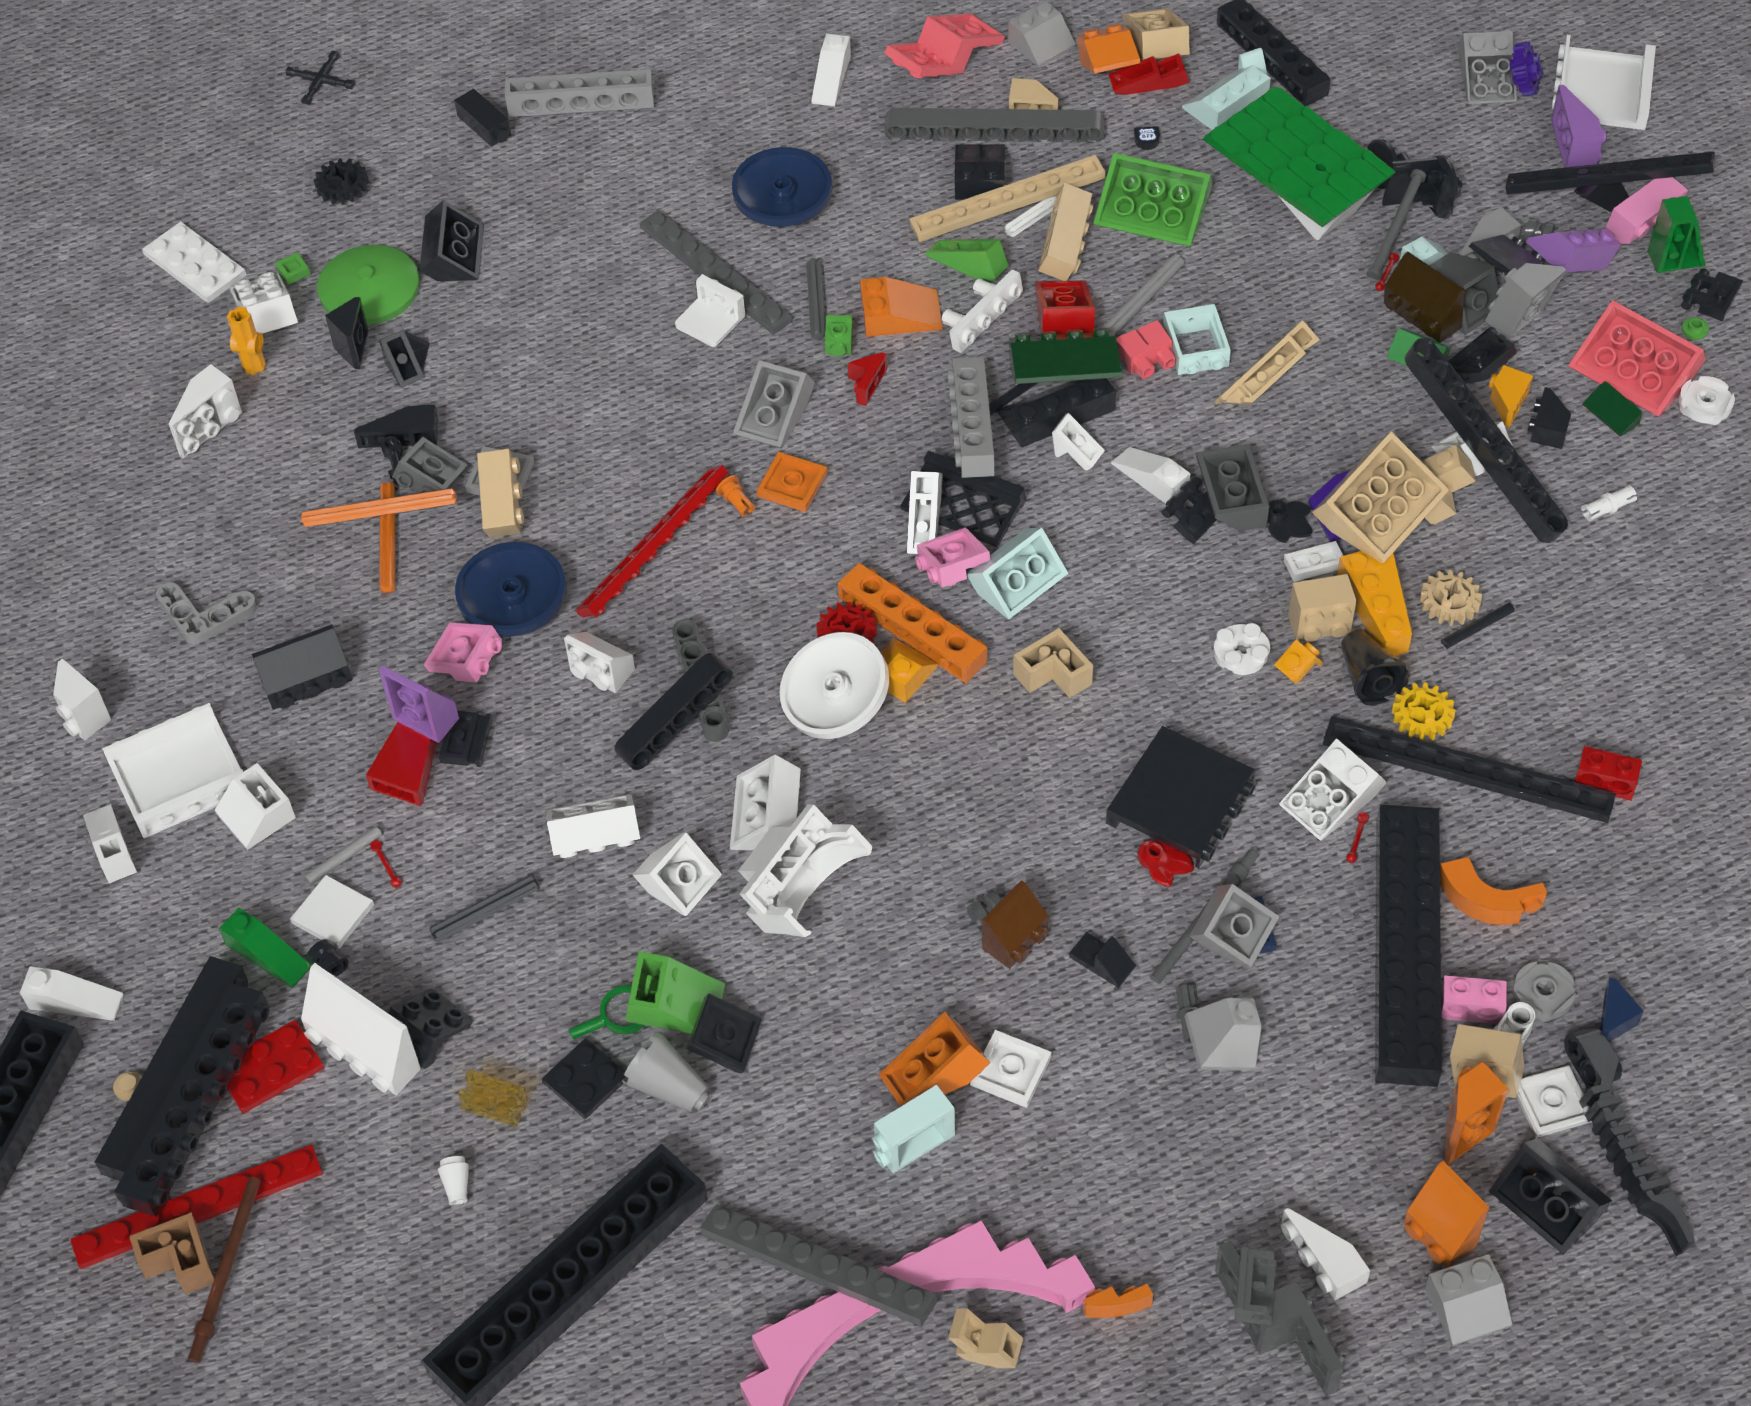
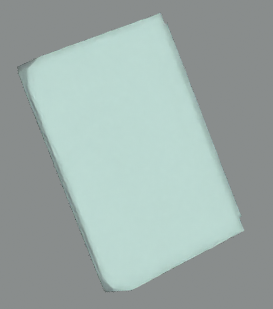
M1262 48L1240 54L1238 70L1254 65L1267 75Z

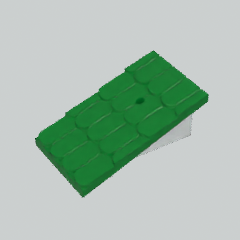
M1276 86L1238 113L1232 115L1224 123L1215 127L1202 139L1276 193L1316 240H1320L1351 217L1375 188L1395 174L1391 167L1370 150L1363 149L1344 132L1336 130L1307 105L1304 107L1285 90Z

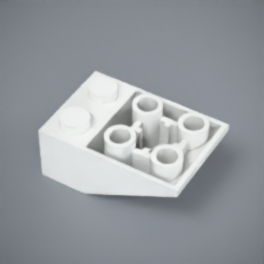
M264 273L259 276V279L252 281L241 280L236 282L235 286L230 287L236 307L247 308L252 316L256 332L263 334L298 323L289 293L279 273Z
M211 364L190 380L169 422L179 456L182 459L189 453L197 451L203 442L215 437L220 429L229 422L237 420L242 413L232 379Z
M1336 739L1283 798L1279 805L1322 841L1369 803L1387 782Z

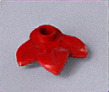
M1145 841L1138 848L1139 863L1144 868L1149 869L1151 878L1160 885L1170 887L1173 882V875H1184L1194 871L1193 862L1187 854L1161 841Z

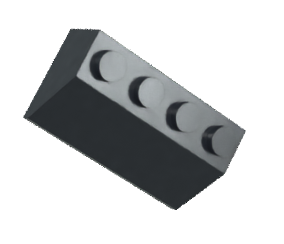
M1107 378L1071 380L997 409V412L1022 448L1052 436L1053 430L1067 413L1079 424L1115 411L1116 390Z

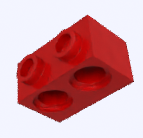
M1584 746L1577 768L1575 783L1616 793L1615 797L1632 801L1638 783L1642 759Z

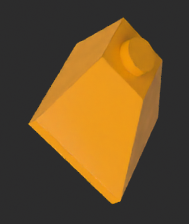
M895 638L881 651L889 670V687L887 692L905 703L939 666L935 661Z

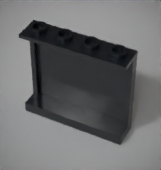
M1162 726L1107 808L1106 824L1117 828L1121 822L1196 858L1195 867L1199 869L1204 860L1209 862L1216 850V846H1214L1216 841L1225 838L1230 827L1228 824L1230 819H1236L1239 816L1243 807L1241 802L1244 797L1250 798L1256 787V782L1253 781L1255 769Z

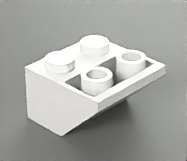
M588 632L569 634L564 638L572 674L579 679H584L585 677L591 680L596 687L603 691L608 689L617 693L635 671L632 654Z
M258 763L232 779L215 809L219 818L247 850L296 818L287 796Z

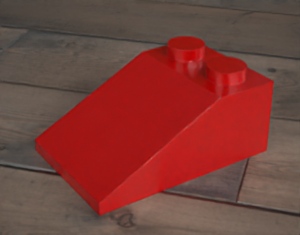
M1086 280L1035 281L1040 332L1056 331L1057 335L1067 334L1068 330L1080 329L1083 330V333H1093L1095 306Z

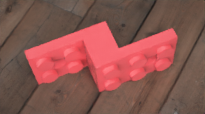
M971 13L927 16L917 43L887 45L884 54L890 57L894 64L908 69L910 75L916 78L938 77V75L952 76V74L964 72L973 48L1001 45L1005 35Z

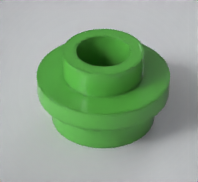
M1691 317L1682 324V332L1691 340H1700L1706 337L1709 331L1707 322L1701 318Z

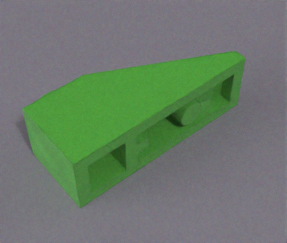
M1000 239L938 240L926 251L927 257L974 279L995 280L1008 267Z

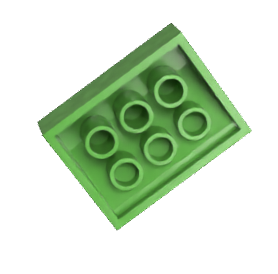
M1113 153L1093 225L1191 247L1212 189L1211 174Z

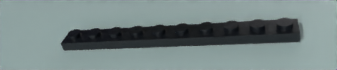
M1333 716L1330 718L1323 740V745L1328 747L1338 739L1354 754L1605 823L1609 822L1616 793Z

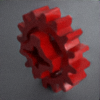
M848 601L846 607H842L840 602L837 603V609L827 607V615L820 614V622L816 623L817 638L831 633L847 632L863 636L874 644V637H877L876 619L871 617V611L869 609L862 611V604H858L854 608L850 601Z

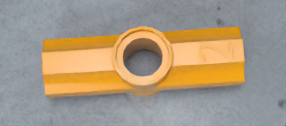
M237 307L234 310H230L227 315L232 333L230 348L233 352H238L242 368L245 369L246 374L255 375L263 371L266 366L262 353L264 344L263 334L256 332L252 316L247 308Z

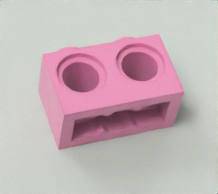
M1444 975L1441 987V1019L1499 1024L1506 1011V981Z

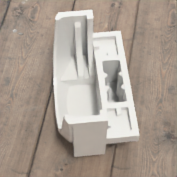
M807 804L791 827L772 826L738 870L748 881L739 894L751 906L746 914L764 933L786 934L799 937L810 935L812 932L805 930L797 922V917L805 901L840 866L855 858L870 855L872 845L852 824H832L814 804Z

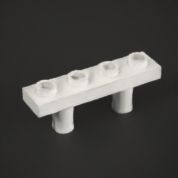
M1011 270L997 285L984 281L981 278L977 279L973 285L974 294L983 296V298L966 315L959 314L951 309L945 310L942 315V323L952 327L949 333L954 350L962 353L984 330L989 328L990 324L1000 314L1005 312L1006 308L1015 299L1020 297L1023 287L1019 272Z

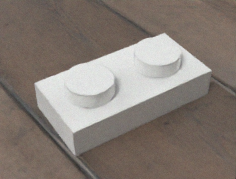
M1333 541L1284 554V563L1293 582L1337 571L1339 558L1343 554L1337 542Z

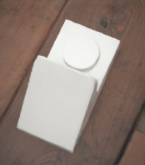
M1069 413L1065 414L1052 432L1055 456L1058 458L1068 452L1086 471L1094 466L1105 451Z

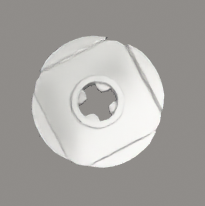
M1701 376L1699 380L1691 382L1692 379H1690L1682 386L1678 399L1680 411L1690 419L1700 423L1716 425L1730 415L1735 397L1734 394L1731 395L1728 391L1729 386L1722 380L1710 376ZM1705 397L1710 398V402H1705L1703 400L1705 399Z
M1253 623L1247 625L1237 624L1220 629L1217 632L1213 653L1215 660L1222 668H1227L1238 675H1248L1259 671L1267 662L1270 656V643L1258 625ZM1239 645L1248 647L1245 654H1242L1240 650L1235 651V649Z

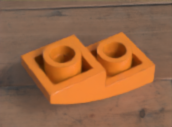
M1148 1284L1140 1287L1131 1286L1125 1289L1119 1297L1112 1286L1105 1290L1099 1288L1090 1292L1086 1299H1083V1313L1085 1317L1110 1318L1132 1314L1151 1307L1153 1293Z

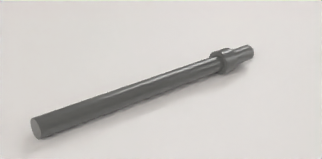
M1249 849L1240 862L1235 863L1227 872L1228 877L1222 885L1233 884L1236 886L1241 884L1248 876V870L1259 857V854L1255 850ZM1205 907L1150 976L1151 980L1160 984L1194 941L1189 935Z

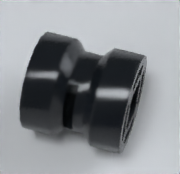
M328 939L315 943L308 951L306 957L311 965L316 963L334 977L343 973L349 963L342 953L336 952V946Z

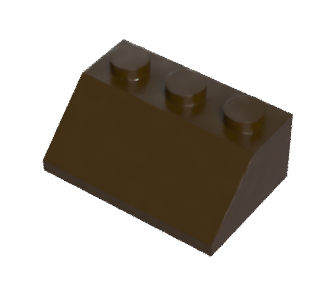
M1406 252L1385 284L1384 304L1389 310L1396 312L1408 323L1413 324L1427 336L1441 343L1462 328L1465 289L1410 252Z

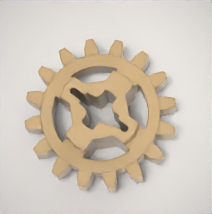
M1449 570L1447 575L1438 571L1436 578L1429 576L1427 583L1422 585L1420 602L1423 603L1422 610L1429 611L1428 618L1430 619L1438 617L1439 624L1447 620L1450 626H1453L1454 621H1458L1463 625L1465 618L1473 620L1474 614L1479 612L1482 594L1479 593L1480 586L1472 585V577L1464 579L1463 572L1455 576L1452 570Z

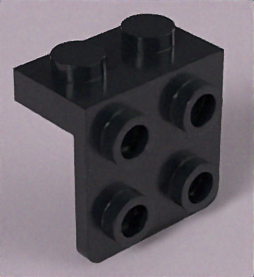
M428 989L391 1006L388 1013L407 1026L419 1065L424 1069L434 1063L441 1041L470 1028L472 1024V1019L433 989Z

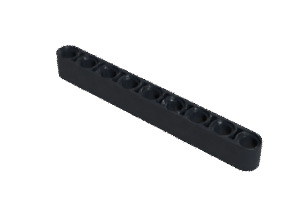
M1428 338L1417 339L1405 355L1407 367L1537 539L1544 543L1554 542L1567 529L1568 520L1435 343Z

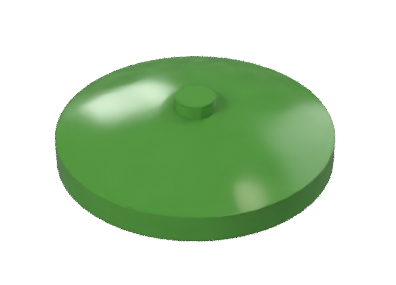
M364 245L344 251L329 261L320 273L317 291L320 302L327 313L354 297H360L367 325L388 321L403 313L415 300L419 291L420 279L415 263L402 251L384 245Z

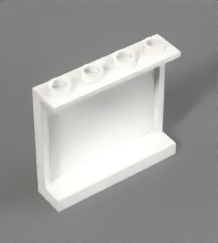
M1567 35L1565 45L1560 44L1558 59H1562V61H1558L1556 76H1560V78L1555 80L1554 92L1557 93L1559 85H1565L1599 118L1602 125L1645 130L1650 109L1656 46L1646 44L1644 54L1640 56L1569 47L1571 35ZM1555 94L1553 97L1552 109H1554V104L1556 100Z
M210 703L196 707L187 713L170 718L159 725L142 730L138 734L121 741H116L110 746L103 748V752L143 839L217 807L232 779L243 772L219 726Z

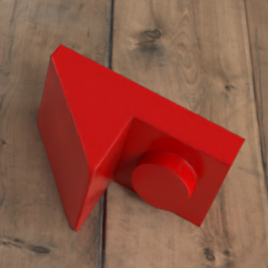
M877 353L848 363V379L856 381L854 393H856L858 404L867 406L887 371V353Z

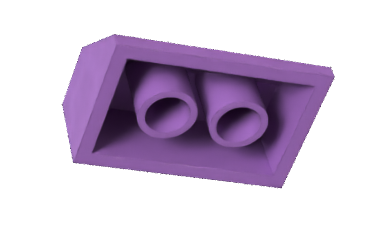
M1605 228L1556 232L1529 237L1526 241L1552 266H1563L1566 272L1603 270L1608 267L1621 246V243L1614 238L1615 235Z

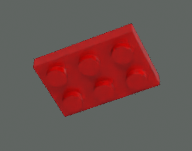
M293 1020L255 1041L247 1049L242 1058L241 1067L231 1078L227 1089L243 1115L325 1068L296 1020Z

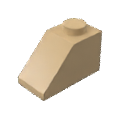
M1012 78L1009 109L1058 110V98L1037 80Z

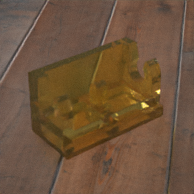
M469 1069L465 1076L467 1082L466 1090H459L460 1110L517 1128L529 1103L525 1087Z

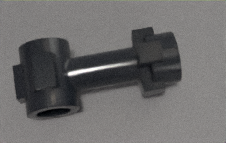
M388 436L383 439L381 449L384 457L390 459L392 470L388 471L390 479H393V482L398 484L392 476L398 462L401 460L403 447L400 440L397 441L395 437Z

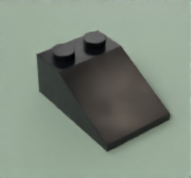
M956 144L955 200H965L1005 186V144Z
M1503 234L1472 242L1468 246L1505 276L1513 268L1518 270L1525 263L1545 265L1543 263L1545 259L1535 250L1530 254L1524 249L1526 244L1515 236L1510 239Z

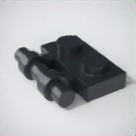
M1702 268L1699 273L1694 275L1691 280V287L1682 296L1683 302L1681 307L1689 310L1692 305L1699 304L1698 313L1723 321L1741 289L1743 280L1722 272H1718L1716 277L1713 278L1709 276L1710 272L1707 269ZM1701 289H1708V292H1701Z
M1199 477L1186 481L1181 486L1180 492L1176 496L1170 497L1166 502V507L1161 511L1165 518L1175 515L1179 519L1173 527L1192 544H1195L1217 520L1215 519L1207 491L1203 495L1198 492V488L1202 485ZM1187 499L1193 504L1189 510L1183 505Z

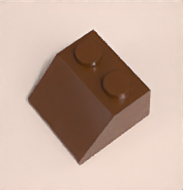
M1022 880L982 919V949L1009 969L1016 962L1019 964L1024 962L1030 953V948L1035 943H1042L1049 933V915L1027 884Z

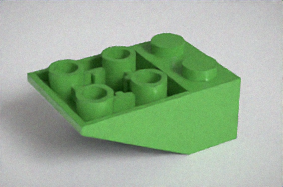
M639 951L625 1021L692 1034L704 997L709 993L722 999L725 983L670 957Z

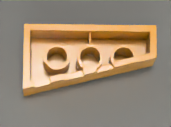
M1363 551L1340 557L1337 576L1348 574L1356 598L1355 610L1369 636L1394 656L1409 652L1412 631L1394 554L1392 553L1384 563L1377 561Z

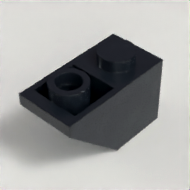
M1545 387L1542 397H1536L1533 412L1537 413V417L1531 416L1527 431L1532 432L1530 442L1562 449L1571 413L1551 388Z

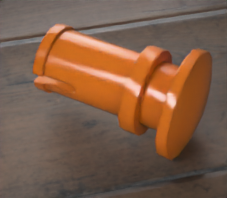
M735 475L729 476L717 486L716 494L723 496L727 502H731L741 517H745L747 515L745 511L747 510L750 514L754 511L755 505L743 493V487L738 484V477Z

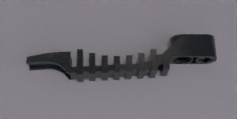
M1598 1028L1568 1034L1564 1040L1565 1051L1588 1090L1579 1103L1582 1108L1590 1106L1584 1116L1588 1122L1592 1121L1594 1135L1600 1136L1601 1140L1598 1143L1602 1149L1606 1148L1608 1152L1605 1157L1609 1163H1614L1615 1168L1613 1172L1616 1177H1621L1622 1182L1620 1185L1623 1191L1628 1190L1630 1195L1627 1199L1631 1205L1635 1204L1638 1214L1651 1219L1662 1229L1675 1256L1683 1254L1695 1240L1685 1213L1673 1190L1660 1194L1671 1182L1667 1176L1648 1181L1652 1175L1659 1171L1657 1166L1651 1164L1640 1168L1639 1165L1648 1156L1645 1151L1632 1153V1150L1639 1145L1636 1137L1625 1139V1136L1632 1131L1629 1124L1618 1126L1627 1115L1624 1110L1613 1112L1623 1102L1620 1095L1613 1097L1610 1092L1612 1083L1618 1081L1622 1076V1066L1605 1035Z

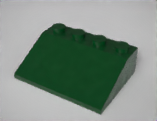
M1095 328L1093 333H1083V330L1073 329L1068 330L1067 334L1057 335L1056 331L1041 332V336H1030V333H1016L1015 337L1009 338L1010 370L1015 384L1122 377L1116 336L1113 331H1109V328Z

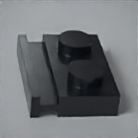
M457 711L458 721L443 738L439 753L440 763L464 766L476 764L477 767H481L492 724L491 714L483 716L476 712Z

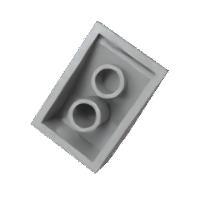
M759 360L733 434L782 449L807 407L815 382L807 373Z

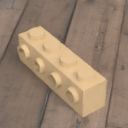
M1067 183L1063 184L1055 198L1039 264V272L1062 281H1067L1071 273L1076 274L1081 262L1077 258L1085 244L1082 237L1085 236L1089 227L1086 219L1090 217L1093 205L1090 204L1092 193Z

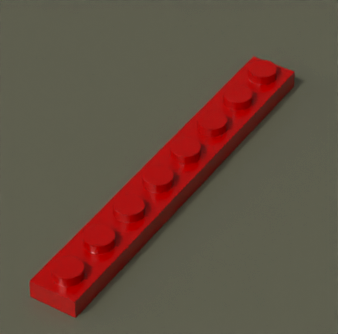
M723 465L709 468L575 609L579 616L582 618L597 617L607 608L605 604L610 599H614L624 590L622 586L641 572L639 568L644 563L651 561L658 553L656 550L661 545L668 543L674 537L673 532L691 519L689 515L707 502L706 497L710 492L716 491L717 486L729 473Z
M312 1144L170 1199L165 1206L161 1207L156 1217L137 1212L71 1238L70 1241L80 1270L132 1250L133 1247L129 1236L189 1213H192L198 1224L239 1208L249 1177L261 1180L254 1200L256 1201L322 1175L323 1173Z

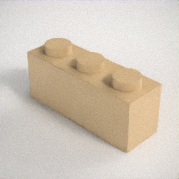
M509 449L477 453L483 530L488 537L520 534V524H524V514L522 508H519L518 499L522 498L521 485L517 482L516 473H520L518 457H514Z

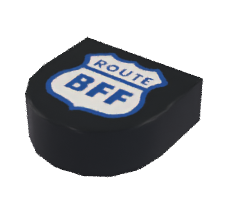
M1159 126L1134 128V140L1139 148L1151 150L1159 145Z

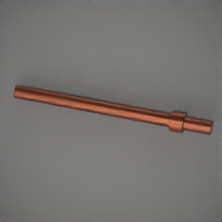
M248 1178L201 1320H197L192 1333L195 1338L187 1358L188 1361L200 1363L207 1340L212 1338L215 1329L213 1322L261 1182L257 1178Z

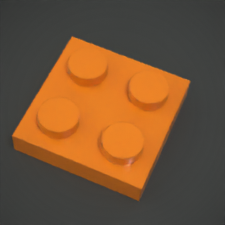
M778 452L756 490L757 497L807 512L828 474L827 467Z

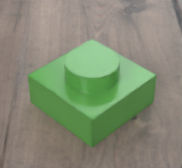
M298 252L275 262L277 271L287 285L310 275L309 267Z

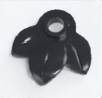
M1273 500L1269 502L1267 520L1269 523V533L1282 543H1286L1290 536L1297 538L1311 536L1312 528L1304 517L1311 512L1312 508L1298 501L1286 503L1282 500Z

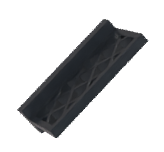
M928 450L923 459L924 465L920 472L942 473V480H945L944 482L942 481V491L945 499L941 500L940 507L948 505L951 511L950 515L939 517L938 524L957 531L965 528L959 525L958 519L972 514L976 524L966 528L978 540L998 547L1019 508L1022 509L1026 502L1025 488L996 476L962 478L961 467H956L955 460ZM957 485L962 487L964 493L949 497L946 488ZM910 490L900 505V509L909 512ZM978 494L986 497V503L974 507L969 498ZM966 499L969 508L955 513L951 503ZM1001 504L1011 506L1008 513L997 516L994 509L995 506ZM990 508L994 518L979 522L976 513ZM994 524L997 525L998 532L995 538L984 535L982 528Z

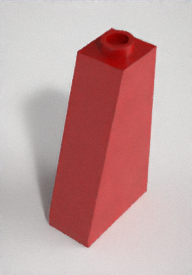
M397 722L366 773L370 790L421 807L426 794L437 742Z

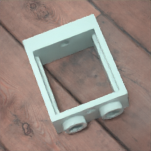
M1215 304L1164 312L1163 328L1172 340V351L1176 357L1175 367L1178 375L1229 367L1231 350ZM1210 330L1216 349L1182 355L1176 335Z
M937 1085L874 1123V1137L872 1139L875 1144V1151L873 1154L882 1168L887 1166L892 1173H895L955 1136L954 1107Z

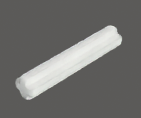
M1056 196L1041 200L1004 226L1006 234L1010 237H1015L1052 212Z

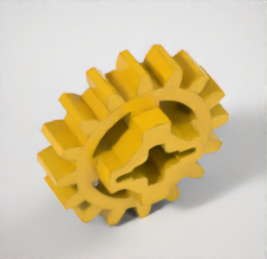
M1424 682L1422 688H1419L1416 683H1412L1411 690L1403 687L1401 695L1396 694L1391 713L1394 714L1393 723H1400V732L1407 729L1409 731L1408 737L1410 738L1414 734L1419 735V740L1423 741L1425 735H1428L1431 740H1435L1436 733L1444 736L1446 729H1451L1456 712L1453 709L1454 701L1447 700L1448 692L1445 691L1440 694L1438 692L1439 686L1436 685L1433 689H1429L1426 682Z

